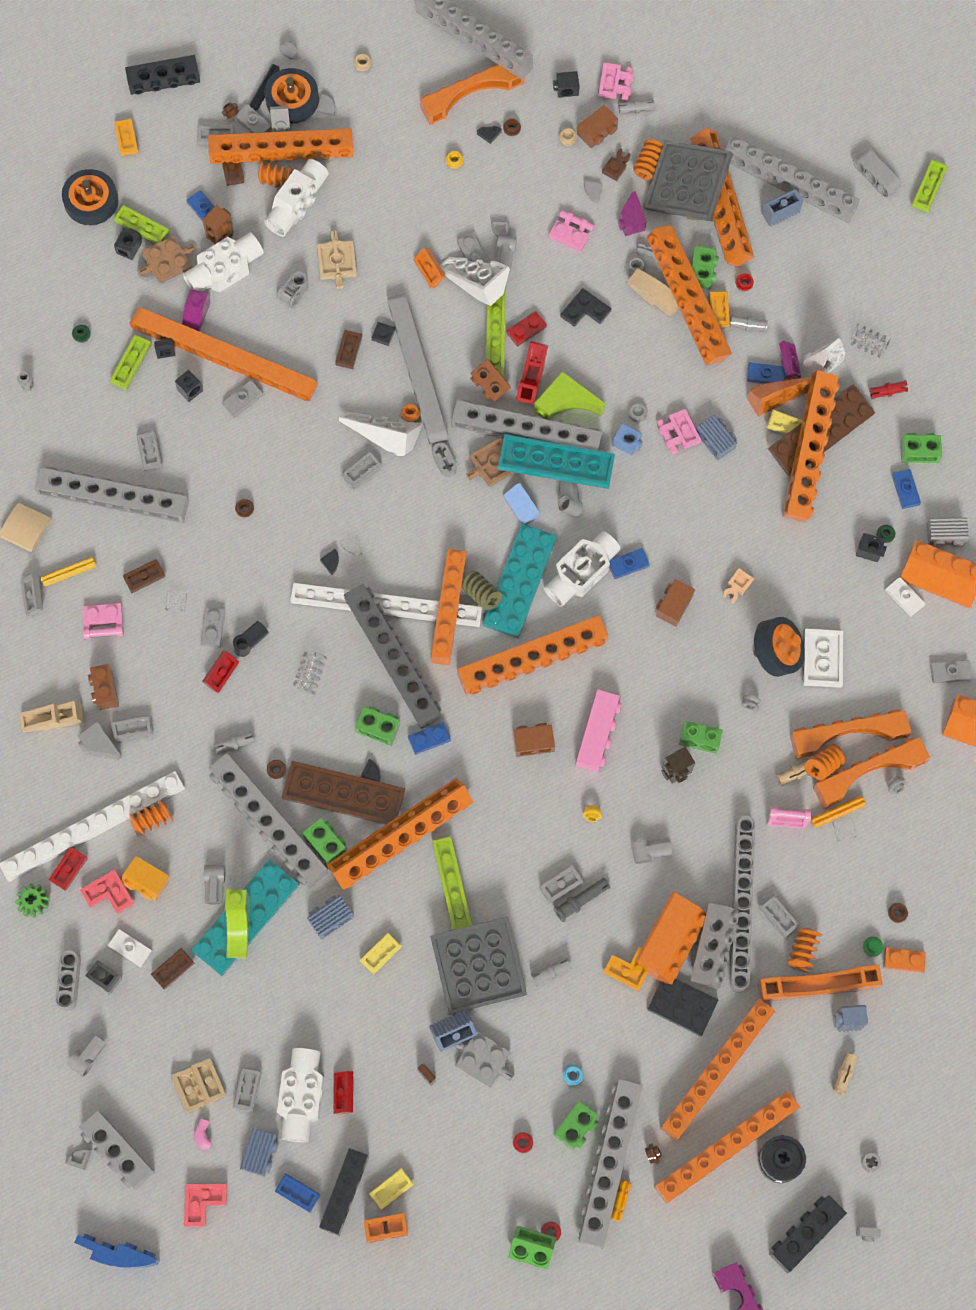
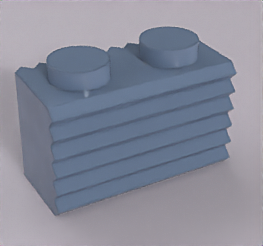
M793 189L764 203L762 215L768 225L772 227V224H778V222L800 213L803 199L798 191Z
M713 415L698 425L696 431L705 446L719 460L736 448L737 438L733 432H728L725 428V422L721 418Z
M335 895L331 896L325 901L326 905L321 908L315 907L309 912L310 916L307 919L321 940L354 918L352 911L341 895L338 897Z
M866 1005L841 1007L836 1012V1015L833 1016L834 1027H837L839 1032H848L849 1030L860 1031L868 1024Z
M466 1010L459 1011V1013L451 1017L448 1016V1018L440 1022L437 1021V1023L429 1026L440 1052L477 1036L474 1024Z
M252 1128L240 1169L265 1177L266 1172L270 1173L273 1164L270 1158L272 1152L276 1153L279 1145L277 1136Z

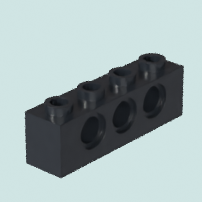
M195 55L125 67L131 95H140L144 92H156L161 89L200 83Z
M349 1148L321 1220L320 1229L340 1236L369 1160V1155Z
M830 1195L825 1198L821 1196L813 1204L816 1208L811 1213L807 1210L799 1218L802 1222L797 1227L793 1225L785 1233L787 1237L784 1241L778 1240L771 1247L773 1252L770 1256L786 1273H790L847 1214ZM818 1212L826 1216L824 1224L817 1221L816 1215ZM803 1227L810 1228L812 1232L810 1238H805L802 1235ZM789 1242L796 1243L798 1247L796 1253H791L788 1250Z

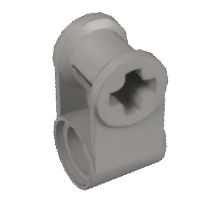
M302 271L294 272L279 289L276 298L284 300L291 308L295 307L308 289L306 274ZM299 280L304 281L302 284H296Z

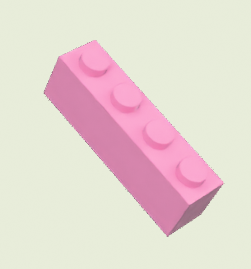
M597 690L576 761L577 767L598 772L599 767H604L607 757L603 756L604 750H609L612 739L608 738L610 731L614 732L617 721L613 719L615 713L619 714L622 705L619 702V695Z

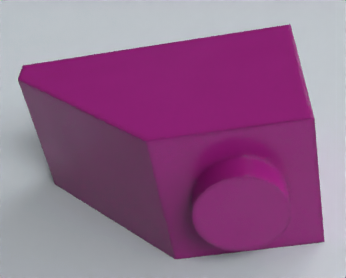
M636 191L631 193L618 220L619 229L623 230L625 236L646 230L647 221Z
M190 289L184 306L182 325L200 332L210 306L208 293Z

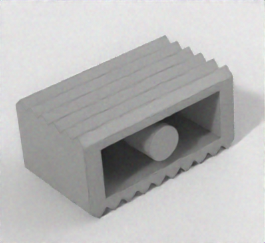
M967 517L929 518L927 522L928 545L943 547L946 544H952L954 547H961L966 544L969 539Z

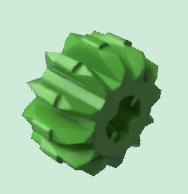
M30 883L29 889L22 886L24 892H17L16 895L20 899L15 900V903L20 905L17 909L19 912L24 911V916L27 917L31 913V916L35 918L36 912L43 915L41 909H48L49 906L45 902L50 901V898L46 896L48 893L46 889L41 890V885L38 884L34 888V885ZM32 897H35L36 900L33 901V904H30L29 901L32 900Z

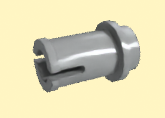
M24 371L17 376L18 383L22 386V389L24 391H31L30 386L34 387L31 374Z

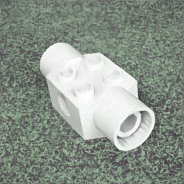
M309 159L301 171L295 169L276 194L272 210L264 220L265 225L273 233L284 237L293 224L296 225L299 219H303L306 209L313 205L316 199V192L329 176L328 170L321 163Z
M251 232L236 241L226 237L197 255L198 264L182 275L189 289L203 292L210 288L221 292L249 274L248 263L263 255L264 252L260 243Z
M602 531L592 541L582 539L556 564V576L544 587L547 596L560 607H563L574 595L583 597L609 572V561L621 550L617 541L605 531Z
M293 1048L290 1068L282 1071L277 1114L283 1118L281 1140L309 1143L311 1123L319 1120L324 1077L318 1073L320 1051Z

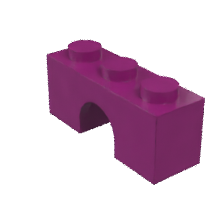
M737 1262L712 1273L721 1293L727 1290H735L740 1294L742 1302L737 1310H763L760 1304L757 1305L753 1298L756 1296L751 1284L747 1285L744 1279L746 1273L742 1265L738 1266Z

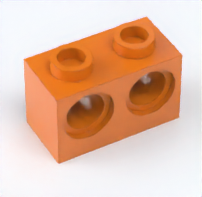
M405 1213L363 1221L367 1243L408 1236Z

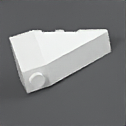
M448 257L440 264L448 279L477 300L489 306L503 295L510 271L508 266L497 261L483 263V260L478 259L476 262L468 261L467 258Z
M838 338L813 353L809 352L803 358L804 362L801 368L810 377L817 370L826 373L831 372L843 362L846 355L845 349L842 347V341Z
M347 412L339 417L340 422L385 450L394 452L397 456H404L413 450L422 428V423L407 422L403 419H399V422L388 421V417L371 419V416L367 414Z

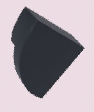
M497 126L482 127L477 130V135L491 144L502 132V129Z
M336 549L320 559V562L331 576L336 572L339 564V556Z
M369 759L361 778L380 782L379 768L374 761Z

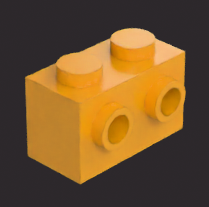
M135 856L123 873L122 882L128 889H135L145 899L156 902L168 885L170 876Z

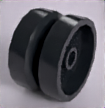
M786 1135L775 1136L762 1146L758 1155L759 1169L764 1177L780 1184L790 1182L799 1176L806 1164V1154L803 1146L793 1137ZM779 1156H782L785 1161L783 1164L780 1163L781 1159L778 1158Z

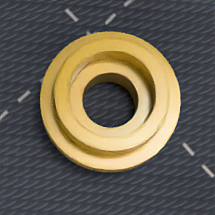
M451 151L446 156L447 166L452 169L461 167L463 156L458 151Z
M595 805L586 806L583 811V817L589 822H596L602 818L601 808Z

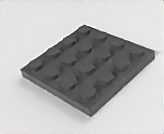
M665 140L644 208L656 212L712 221L733 153L728 150Z
M508 916L430 936L449 1015L527 995Z

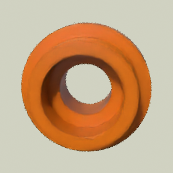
M407 404L401 410V417L407 422H414L419 418V410L415 405Z

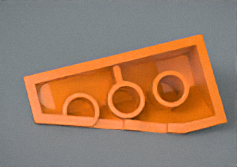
M811 377L765 383L761 386L756 385L750 389L747 400L759 417L806 394L809 390Z

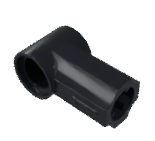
M257 620L244 633L235 636L233 647L237 656H247L251 649L269 634V631L261 622ZM240 643L246 644L244 648H238L237 646Z

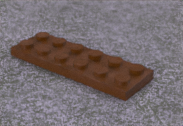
M854 384L834 398L836 404L834 410L831 411L832 423L827 430L828 442L824 446L823 453L875 414V411ZM820 408L817 413L822 415V409ZM802 423L767 448L789 478L791 477ZM813 425V430L819 433V428ZM809 443L810 449L815 451V445ZM807 460L805 462L806 466L810 464V462Z
M292 761L282 799L386 825L399 816L405 788Z

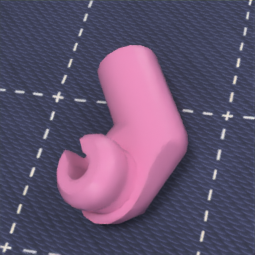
M200 1118L194 1132V1138L199 1148L207 1150L212 1145L211 1139H208L205 1133L209 1121Z

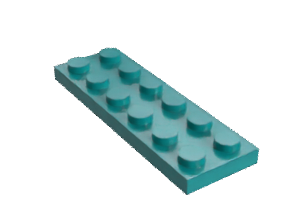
M504 434L498 470L609 489L615 454Z
M521 524L497 586V590L503 595L502 600L497 607L488 610L483 622L484 627L519 639L557 535Z
M271 860L264 864L243 889L247 890L250 897L248 945L299 887L298 882ZM226 911L222 913L191 950L221 976L237 960V958H227Z

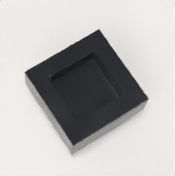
M378 322L371 337L372 341L389 346L395 333V327Z
M172 339L154 342L157 359L176 356Z

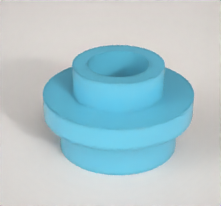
M570 1065L564 1070L563 1079L568 1085L576 1086L583 1079V1071L576 1065ZM571 1072H575L577 1074V1078L571 1079L569 1077V1074Z

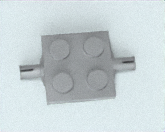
M476 1031L477 1036L473 1037L467 1044L462 1042L455 1045V1047L462 1050L461 1057L455 1066L488 1087H491L494 1080L500 1075L509 1081L515 1073L504 1068L511 1052Z

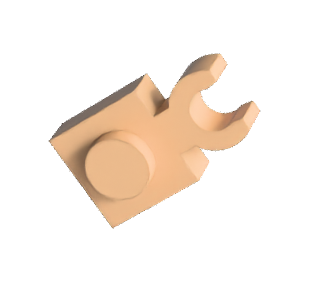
M738 568L727 585L731 588L724 591L723 598L727 594H732L731 603H735L738 593L744 595L753 583L754 578Z

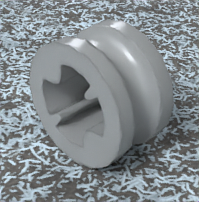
M752 695L744 696L745 702H742V706L746 709L757 711L761 700Z
M868 1153L862 1158L861 1164L865 1171L875 1172L881 1166V1159L875 1153ZM873 1157L876 1166L869 1168L867 1166L869 1163H866V1159L869 1160Z

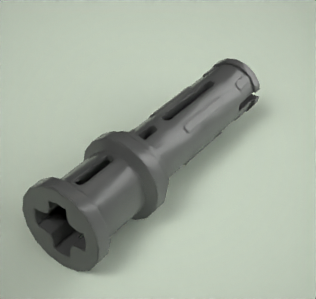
M603 877L577 896L568 897L566 902L560 906L553 907L558 918L565 922L567 917L573 913H578L581 910L580 907L611 888L610 885H607L609 884L608 881Z

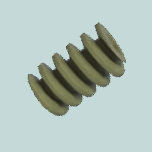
M478 571L468 573L463 580L462 589L482 609L491 610L500 604L503 597L502 593Z

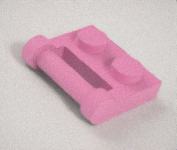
M122 604L83 606L84 639L111 635L123 636ZM116 624V627H115V628H103V629H92V630H91V627H90V626Z
M771 807L767 817V825L806 828L810 822L811 810L795 811Z

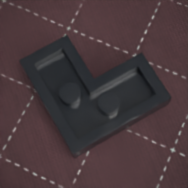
M582 288L562 311L560 317L574 327L585 315L601 324L610 314L612 308Z

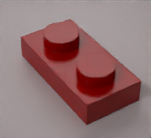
M535 311L509 328L506 334L518 347L547 328V324Z
M223 650L202 682L214 692L219 693L239 664V661L229 652Z
M70 847L48 880L66 891L87 861V856Z
M353 1071L334 1073L333 1114L353 1113Z

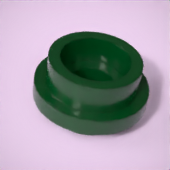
M77 325L72 330V336L75 341L84 343L90 338L91 332L86 325Z
M882 525L876 532L877 537L885 539L884 543L892 542L896 535L894 528L890 525ZM883 531L889 532V535H884Z

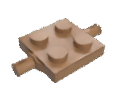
M172 236L142 250L147 266L138 269V273L140 276L151 272L159 284L192 268L187 255L195 252V247L191 244L188 247L182 248L176 238Z
M501 437L469 455V459L475 467L474 470L466 474L470 481L480 476L491 487L514 473L498 470L503 444Z

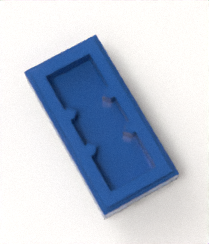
M201 190L186 200L187 204L201 220L215 207Z
M749 362L747 382L765 384L785 381L784 366Z
M911 469L892 473L891 476L902 509L919 506L921 501Z
M643 548L609 561V568L614 580L650 566Z
M286 1173L275 1190L276 1193L311 1213L321 1195Z

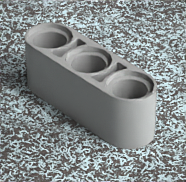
M867 149L853 160L855 168L884 197H888L901 187L900 179L872 150Z
M72 950L64 951L59 960L55 1000L57 1005L64 1011H71L77 1003L81 960ZM68 957H75V961L73 964L66 965V959ZM67 976H72V983L64 985V979ZM65 996H70V1003L62 1005V999Z

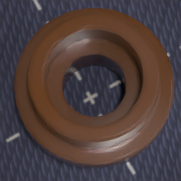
M231 102L227 103L223 107L222 115L226 116L227 119L233 118L239 112L238 105Z
M511 118L504 123L503 130L509 136H516L521 131V124L518 120Z
M242 499L236 503L235 511L238 516L246 518L253 514L254 505L250 500ZM243 507H248L247 511H242L241 509Z
M273 760L267 765V774L272 779H280L286 773V766L280 760ZM275 767L280 768L278 773L273 772Z
M894 903L888 909V916L893 922L901 923L908 917V910L905 905ZM899 910L901 912V916H896L894 914V911Z
M652 1143L649 1144V1147L645 1148L648 1160L651 1164L654 1162L656 1164L660 1163L659 1158L662 1155L659 1147L654 1146Z

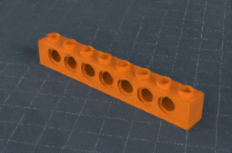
M352 128L208 135L210 164H222L224 161L226 163L274 162L278 160L292 161L299 159L353 157Z
M709 128L703 129L690 138L692 145L722 149L717 131ZM728 170L713 218L720 238L719 242L723 248L725 261L729 265L739 267L755 256Z
M673 226L655 228L646 238L705 365L723 362L732 352Z
M819 370L811 375L782 517L805 522L813 515L814 508L812 503L817 496L816 483L820 480V464L823 463L825 457L823 449L827 445V430L832 423L830 415L836 404V400H834L835 393L839 389L837 375ZM820 389L826 392V397L821 395ZM817 407L822 409V415L817 413ZM813 425L819 428V433L813 430ZM809 443L815 445V451L810 449ZM806 460L811 463V469L806 466ZM802 478L807 480V487L802 484ZM798 496L804 499V505L799 503Z
M600 615L458 668L457 675L465 695H474L481 692V689L485 687L493 688L499 685L501 681L514 680L517 678V675L522 673L525 675L535 671V668L541 666L542 668L548 667L556 660L564 661L570 658L572 654H582L588 651L590 647L595 646L597 648L603 646L608 640V633ZM587 633L591 635V638L584 639L581 635ZM566 640H571L574 644L572 646H566L564 642ZM548 647H554L556 651L554 653H549L546 649ZM534 653L538 655V658L532 660L528 656ZM517 660L521 664L515 667L511 665V662ZM495 667H500L503 669V671L501 673H495L493 669ZM477 674H483L485 678L483 680H477L475 676Z
M455 778L326 866L337 884L345 890L362 877L369 875L371 871L380 865L385 864L395 855L400 854L411 844L418 842L420 838L429 832L434 831L436 827L449 821L460 811L465 810L473 803V800L465 785Z
M759 998L660 1128L675 1141L680 1138L775 1013L773 1008Z
M787 1090L662 1180L654 1188L666 1204L799 1109V1104Z

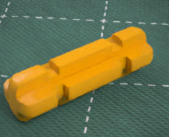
M622 1180L620 1182V1191L617 1193L613 1207L615 1209L611 1215V1219L620 1222L624 1214L622 1212L625 1210L629 1195L627 1193L631 1188V1183Z

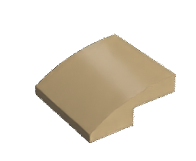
M18 503L1 528L0 538L32 552L41 541L44 531L51 524V517Z
M211 1058L171 1075L172 1082L186 1114L226 1096Z

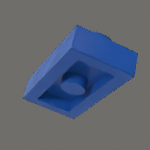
M444 722L408 735L415 755L451 741Z

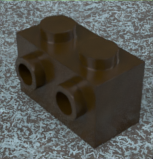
M683 747L665 757L662 766L663 770H661L662 774L672 784L676 781L681 783L688 778L687 775L692 773L695 761L687 748Z

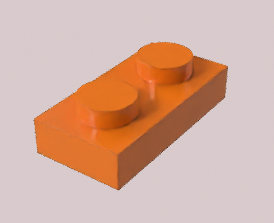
M423 248L413 259L430 288H436L446 277L429 248Z
M886 947L884 968L924 973L926 952Z

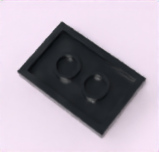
M675 979L672 985L660 982L647 1010L702 1037L719 1000Z

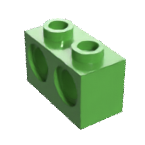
M695 246L691 267L701 288L710 290L711 283H715L716 272H713V270L718 265L719 256H716V249Z
M908 433L903 436L901 440L902 463H939L942 457L941 435H935L934 433H927L925 435ZM908 445H913L916 449H911ZM927 445L933 446L934 449H929Z
M363 707L355 726V732L392 746L400 727V720L393 714L387 713L385 715L380 713V710L375 707ZM367 718H373L375 720L374 723L370 725L364 723V721ZM384 725H391L393 727L390 731L382 729Z
M685 721L679 745L717 754L723 730Z
M320 818L302 833L306 841L327 865L346 852V842L340 835L336 837L332 832L334 828L328 821L324 822ZM317 830L325 831V835L320 838L314 834ZM333 844L338 847L335 852L327 851L329 845Z
M578 1101L554 1136L570 1149L574 1150L576 1147L580 1149L586 1141L584 1136L587 1131L592 1132L599 1122L596 1121L598 1115ZM580 1114H587L589 1116L587 1124L579 1122L578 1116ZM574 1130L577 1133V1139L569 1140L566 1137V1132Z
M517 1226L508 1258L548 1270L556 1237Z

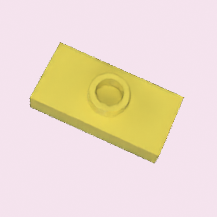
M773 409L766 428L786 435L802 423V420Z
M387 933L359 961L374 975L402 946Z
M400 1168L371 1191L369 1195L382 1211L411 1188L414 1183L404 1170Z

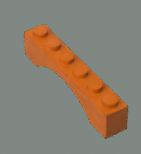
M500 65L491 66L485 71L475 73L465 80H459L449 87H443L433 94L425 95L420 99V109L429 125L445 119L451 108L468 94L484 89L511 90L524 84L525 77L520 79Z
M448 549L431 653V663L450 666L467 551Z
M896 709L889 711L885 715L875 713L870 715L869 718L864 719L862 717H855L848 722L838 720L833 722L832 725L827 726L818 724L813 726L812 729L798 728L794 730L795 732L792 733L790 739L795 759L815 756L826 743L846 734H872L888 741L908 738L911 734V729L906 711Z
M909 738L902 742L903 745L899 747L894 745L885 750L886 753L881 755L879 753L873 754L868 757L869 760L866 762L858 761L852 764V768L846 771L843 768L836 771L834 776L830 778L826 777L824 780H817V784L813 789L823 809L841 802L851 784L868 772L889 767L912 770L927 763L931 757L921 738Z
M870 965L817 975L764 978L759 980L758 989L762 1001L772 1002L877 989L883 985L880 965Z

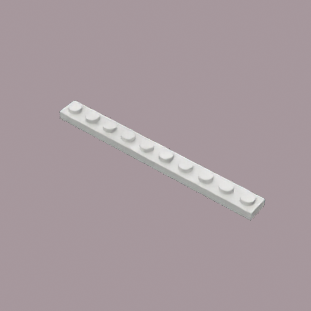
M293 583L290 601L294 604L351 611L343 596L351 590ZM373 593L375 596L372 598L375 604L379 603L384 611L382 615L437 621L440 601ZM366 602L360 605L362 610H367L370 607V604ZM459 604L456 624L480 627L482 607Z
M176 771L8 858L0 863V867L7 881L10 882L67 852L70 847L75 848L128 820L130 813L135 816L137 810L143 812V807L148 809L152 803L156 805L159 800L162 802L183 791L185 788Z

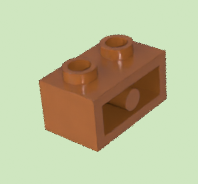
M603 105L578 124L577 135L590 148L600 145L605 137L616 132L618 129V118Z
M216 205L202 220L206 238L214 244H217L226 237L232 238L234 233L230 212Z
M488 358L470 372L472 375L470 379L476 386L480 385L484 389L482 393L489 401L492 399L495 402L511 388V385Z
M675 579L673 584L669 583L664 591L666 596L664 600H659L655 609L658 610L656 617L677 627L694 596L695 589Z
M105 664L91 667V674L88 675L90 686L94 688V692L91 693L93 704H97L99 710L119 707L110 665Z
M539 723L535 725L536 727L529 728L528 726H519L513 730L516 757L555 752L552 724Z

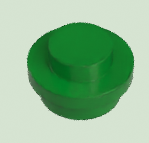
M877 937L867 938L863 943L864 952L871 957L880 955L883 951L882 941Z

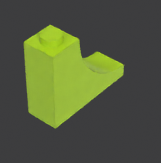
M564 372L555 379L534 405L536 415L546 420H550L555 415L571 409L588 410L601 417L606 408V403Z
M226 889L227 958L247 959L250 897L247 890Z

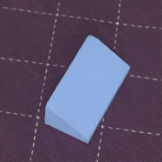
M520 483L503 495L521 524L526 525L539 517L538 509Z

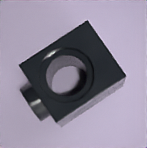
M578 71L556 73V80H553V89L557 91L558 98L579 96Z
M123 227L114 244L116 254L133 260L142 244L141 236L136 230H129Z
M189 369L175 380L178 392L188 402L203 392L201 382Z
M863 533L856 556L878 562L880 557H884L887 546H884L885 539ZM868 546H874L876 551L870 550Z

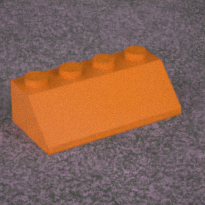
M915 541L900 578L905 583L971 608L976 597V563L921 541Z
M959 694L956 696L947 718L943 736L976 747V700Z
M672 892L635 960L652 978L672 985L704 926L706 913L696 904L676 892Z

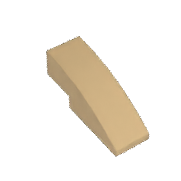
M637 268L626 281L650 305H656L668 317L675 314L679 307L670 288L651 275Z
M77 701L60 705L51 704L19 713L21 732L50 730L84 722L82 704Z

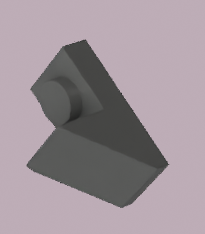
M98 960L85 975V977L101 987L109 995L122 980L121 975Z

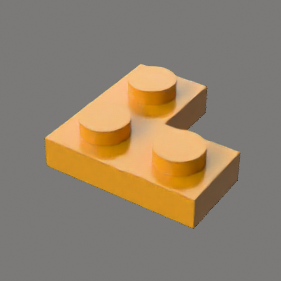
M638 947L631 963L612 955L603 974L639 992L648 974L635 960L642 947Z

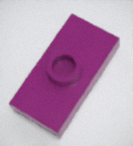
M787 341L780 342L781 362L786 376L792 379L801 378L795 345Z

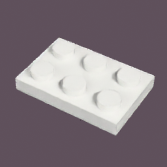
M805 629L803 685L842 688L843 631Z

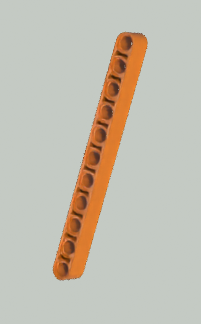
M137 308L129 323L133 329L160 341L172 339L173 345L177 348L302 400L310 401L318 386V383L310 377L144 308Z

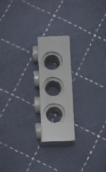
M709 903L690 981L721 988L725 977V967L729 961L730 946L734 940L733 933L738 922L739 910L729 906Z
M98 1110L79 1127L83 1131L80 1134L87 1143L93 1142L96 1146L94 1151L101 1158L105 1156L110 1161L107 1165L114 1173L120 1172L123 1176L121 1181L128 1188L132 1186L134 1189H137L154 1173ZM101 1131H106V1139L99 1142L97 1134ZM119 1146V1155L112 1157L110 1154L111 1148ZM127 1161H133V1169L125 1172L124 1164Z

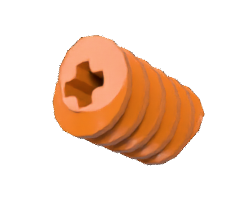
M654 139L646 140L636 160V164L633 166L634 173L643 180L651 181L653 179L663 144Z
M261 161L258 172L260 184L267 183L268 186L274 184V187H282L292 174V167L285 171V166L282 165L281 169L278 170V164L271 168V163L269 162L267 167H265L264 161Z
M830 744L807 760L804 766L805 772L817 780H824L845 764V756L837 745Z
M160 800L158 801V807L153 803L151 804L150 811L143 807L144 814L139 810L136 811V817L131 813L129 814L130 822L137 837V831L144 835L145 828L150 832L152 831V825L159 828V821L164 825L167 824L166 818L171 822L174 821L166 802L163 804Z
M802 928L797 930L799 937L794 939L796 944L792 946L794 951L790 953L792 959H789L787 964L793 969L809 973L810 971L806 967H813L809 959L816 958L811 952L818 951L813 945L820 944L815 938L822 937V934L809 928Z

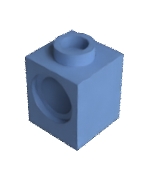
M622 423L613 439L612 446L633 455L635 450L639 451L643 443L641 440L642 433ZM630 438L633 440V442L629 443L626 442L624 439Z

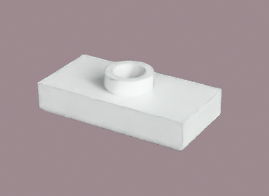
M900 577L885 589L910 617L914 616L926 605Z
M120 929L108 944L109 948L142 968L153 952Z

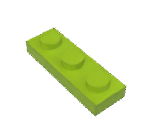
M931 160L912 207L927 213L929 212L947 171V165Z
M125 205L121 207L114 217L115 223L126 229L136 230L141 237L154 244L164 241L170 233L168 228Z
M134 335L109 380L110 384L126 391L128 390L152 346L151 341Z

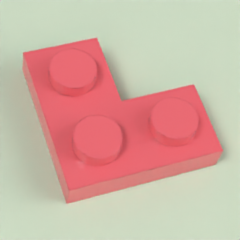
M115 869L80 889L90 908L108 898L116 913L119 914L135 904Z
M185 1184L184 1227H206V1206H227V1184Z

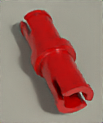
M904 380L891 384L887 382L882 386L871 387L869 392L873 394H870L871 399L884 396L892 397L893 394L908 392V387H906L908 385L907 381Z

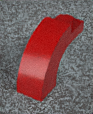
M530 341L516 401L534 405L549 345Z

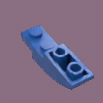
M84 1234L83 1237L77 1235L74 1242L93 1251L90 1257L91 1260L113 1267L144 1268L158 1265L159 1260L155 1259L156 1254L144 1250V1253L136 1251L137 1246L128 1242L125 1245L119 1243L116 1251H114L115 1246L104 1241L102 1245L95 1243L96 1238L88 1234Z

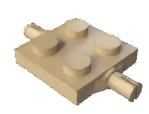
M334 230L335 237L333 231H331L330 242L317 244L320 279H334L336 289H339V283L340 289H343L344 278L357 277L353 241L338 240V231Z

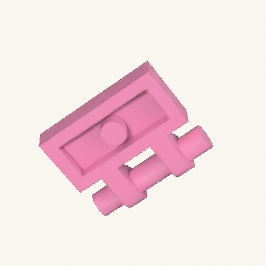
M604 63L598 97L616 99L618 93L622 95L621 100L627 102L632 90L630 86L634 78L632 74L633 69L627 67L626 72L620 71L621 65ZM619 80H623V81H624V85H623V86H622V85H618Z
M562 210L559 217L565 219L564 223L559 220L556 221L549 233V238L582 252L589 239V234L584 231L586 229L593 231L595 225L590 223L588 219H581L574 216L575 214L570 211ZM571 222L579 225V229L570 226Z
M686 409L669 415L668 420L670 423L665 424L663 419L656 422L660 435H663L666 441L667 449H670L673 455L679 452L677 448L679 444L685 450L701 443V438ZM674 429L677 437L672 438L669 431Z

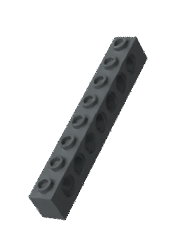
M361 584L345 593L343 596L420 728L441 717L440 711H442L437 701L433 702L430 695L432 692L427 684L423 685L420 679L423 677L418 668L414 669L411 662L413 660L408 652L404 653L401 646H403L401 639L398 635L394 636L391 630L394 628L389 619L385 620L382 614L384 611L379 603L375 604L372 598L375 596L370 587L366 588L364 584ZM362 603L370 604L369 609H360ZM372 619H378L380 621V623L377 626H371L369 624V622ZM387 635L389 640L382 643L379 641V637ZM391 651H397L399 653V656L396 659H391L388 657ZM401 667H406L409 671L406 675H400L398 670ZM412 683L418 685V689L414 692L407 689ZM420 700H426L428 705L425 708H420L417 706V703Z

